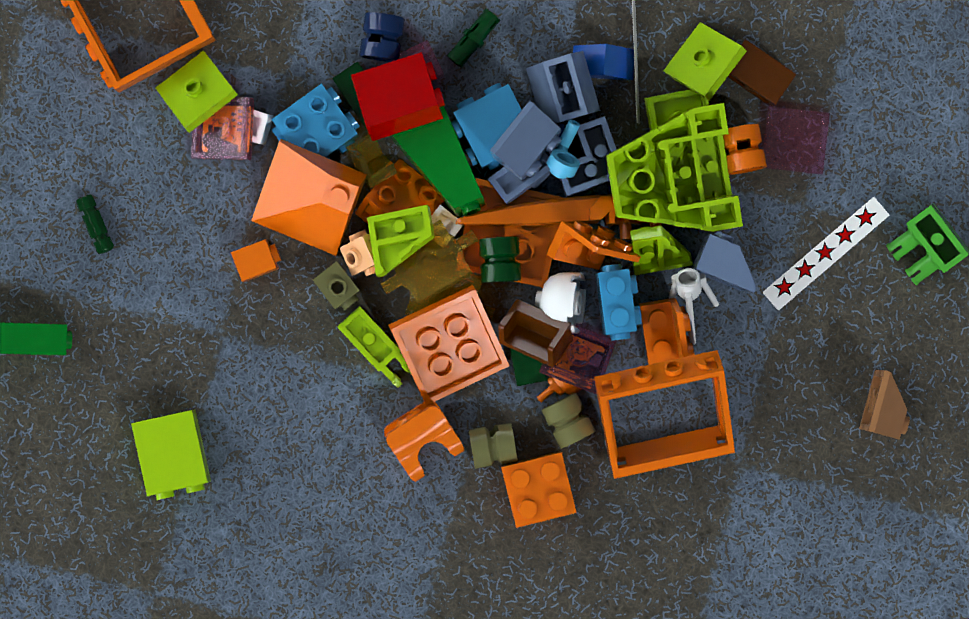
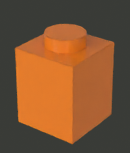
M266 239L231 252L242 282L279 269L277 262L281 261V257L276 244L270 245Z

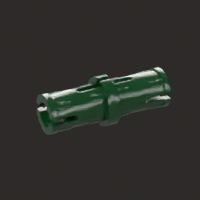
M485 8L475 23L469 29L466 28L462 32L463 37L446 56L458 67L462 68L477 48L481 49L485 44L483 41L501 20Z

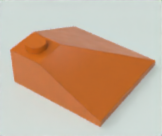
M280 139L251 221L337 256L367 174Z

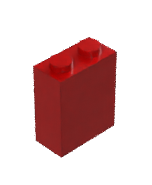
M422 52L351 75L364 122L372 141L443 119L440 107L445 106L441 89H434L432 83L433 80L437 79L432 61L425 62Z

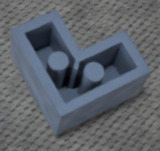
M605 116L581 124L576 133L584 157L578 159L580 166L574 177L559 178L565 197H570L610 182L606 155L616 150V146Z

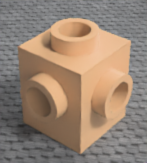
M362 230L349 236L350 243L340 247V250L351 275L364 272L367 277L375 273L370 234H367L366 230Z

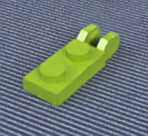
M359 306L337 327L378 372L382 371L399 388L403 384L401 379L386 365L396 358L400 362L401 367L407 373H410L403 355L400 353L399 347Z

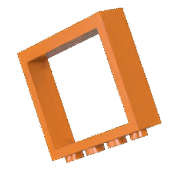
M60 0L64 7L70 6L74 17L70 19L78 34L84 33L89 41V44L85 45L90 57L94 62L99 60L104 71L100 72V75L108 89L113 87L119 93L216 41L195 0H179L199 37L121 78L80 0Z
M718 350L594 377L608 458L614 479L735 453L725 373ZM712 378L718 420L717 426L617 447L609 400ZM725 440V443L718 444L717 441ZM626 461V464L618 466V462Z

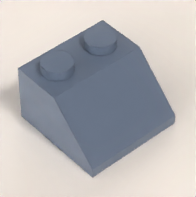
M529 100L490 149V152L496 161L523 181L526 176L532 178L542 166L539 160L547 151L551 154L552 150L556 149L562 140L559 137L561 128Z
M719 231L713 235L705 236L692 269L697 270L699 274L704 273L707 278L746 294L754 293L756 284L740 246L733 243L734 238Z

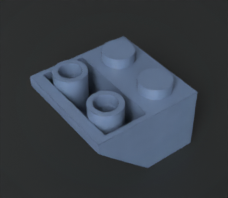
M583 51L570 53L526 68L536 106L555 124L600 111Z

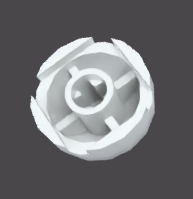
M560 272L550 276L544 283L542 291L536 292L535 307L543 310L552 319L571 322V333L578 334L580 329L576 327V323H583L586 304V289H580L579 281H585V276L582 272Z

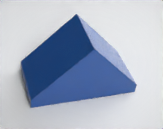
M610 44L575 45L573 47V53L584 52L591 78L633 81L634 49Z

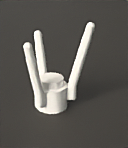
M686 268L671 276L672 286L669 299L676 298L678 293L685 300L686 312L689 315L691 331L688 332L690 343L695 345L696 333L693 300L699 296L703 288L714 307H717L719 302L707 283L706 275L704 273L699 274L695 269Z

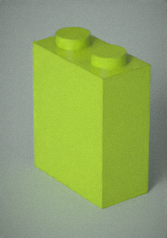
M195 409L131 423L147 496L155 495L156 500L175 496L174 490L186 488L187 493L205 490L204 484L211 482Z

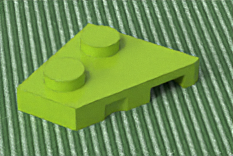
M428 205L367 217L375 273L378 277H384L435 237L431 211Z
M661 225L654 227L644 226L630 231L631 245H633L632 250L641 256L638 263L632 261L635 275L693 265L691 253Z

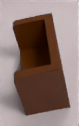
M745 39L741 46L747 52L729 74L728 78L773 108L796 76V73Z
M519 299L515 300L498 326L500 344L553 368L572 341L571 322L552 319L543 310Z

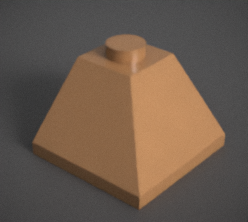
M875 370L859 429L900 440L901 434L905 435L909 426L910 417L906 416L907 407L891 372Z

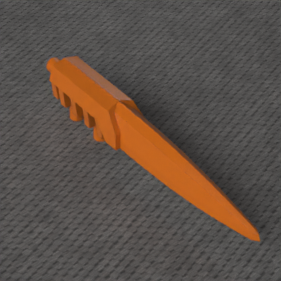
M612 194L576 196L522 203L463 216L456 221V224L548 226L560 225L561 221L574 224L576 220L587 224H597L600 220L604 219L605 227L619 225L620 239L631 240V224L642 225L649 223L650 227L662 226V223L617 218L615 216Z

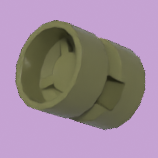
M577 392L541 410L548 425L555 426L556 428L553 435L560 449L596 432L589 416L582 415L581 413L584 406Z
M512 423L494 425L491 431L486 427L469 429L475 469L491 467L494 461H498L501 465L518 462Z

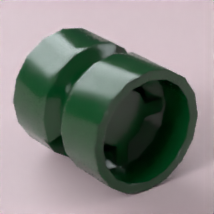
M519 237L479 239L480 257L485 259V263L480 266L481 283L521 281V265L515 260V257L520 254Z

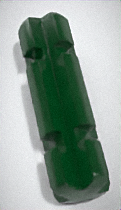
M91 194L80 197L76 200V205L79 212L83 211L84 213L82 219L90 238L95 239L93 245L96 252L103 254L111 251L114 245L111 237L106 236L108 230L99 209L95 210L97 204Z

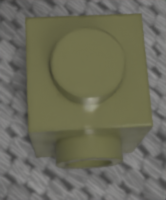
M338 261L313 279L314 283L336 310L340 307L347 310L359 300L356 295L361 290Z

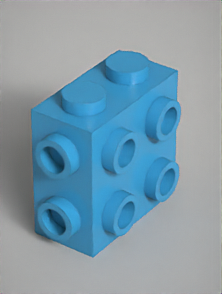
M322 83L271 119L276 125L271 130L279 141L280 139L329 159L338 151L344 154L357 145L355 139L359 135L356 129L360 126L350 112L344 115L340 110L338 104L342 101L334 89L330 87L326 90Z
M497 83L484 90L486 96L474 101L473 97H470L456 105L458 110L453 112L455 120L451 124L459 138L465 136L470 146L465 151L473 166L479 163L481 169L488 167L490 171L502 166L493 158L490 149L522 110L509 84L502 87L500 83Z
M621 264L606 265L601 267L602 272L595 274L603 335H610L611 341L631 338L630 332L637 331V325L642 324L640 306H634L633 294L638 293L636 275H630L629 269L622 270Z

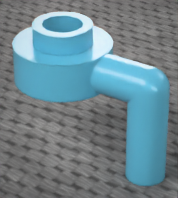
M573 119L568 121L560 137L562 139L556 149L552 150L546 162L551 174L560 179L574 177L580 166L579 160L568 152V148L580 127L579 122Z

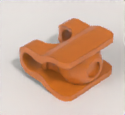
M422 402L384 428L387 444L414 482L425 476L418 460V453L425 444L439 442L454 456L465 451L460 438L436 402L427 406L425 402Z

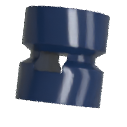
M365 13L363 31L367 33V36L361 39L359 56L383 62L398 60L400 58L401 44L397 42V38L403 36L405 19L385 13Z

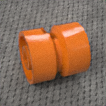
M747 124L728 128L729 134L723 135L725 150L728 151L726 159L729 175L748 173L766 168L767 163L764 150L758 146L762 142L759 124ZM748 144L747 149H737V145Z

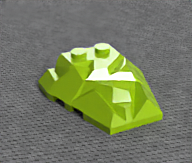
M724 103L691 108L606 155L615 216L617 218L662 223L711 232L743 226L739 197L732 194L723 135L729 134Z

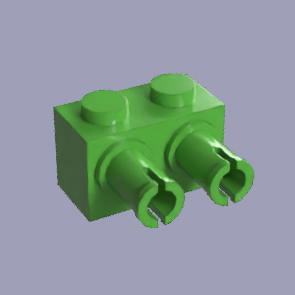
M934 203L907 222L908 230L886 245L890 252L898 246H902L901 249L893 254L897 261L919 244L926 249L927 255L905 269L909 277L918 270H921L919 274L911 279L916 286L939 269L945 273L969 255V248Z

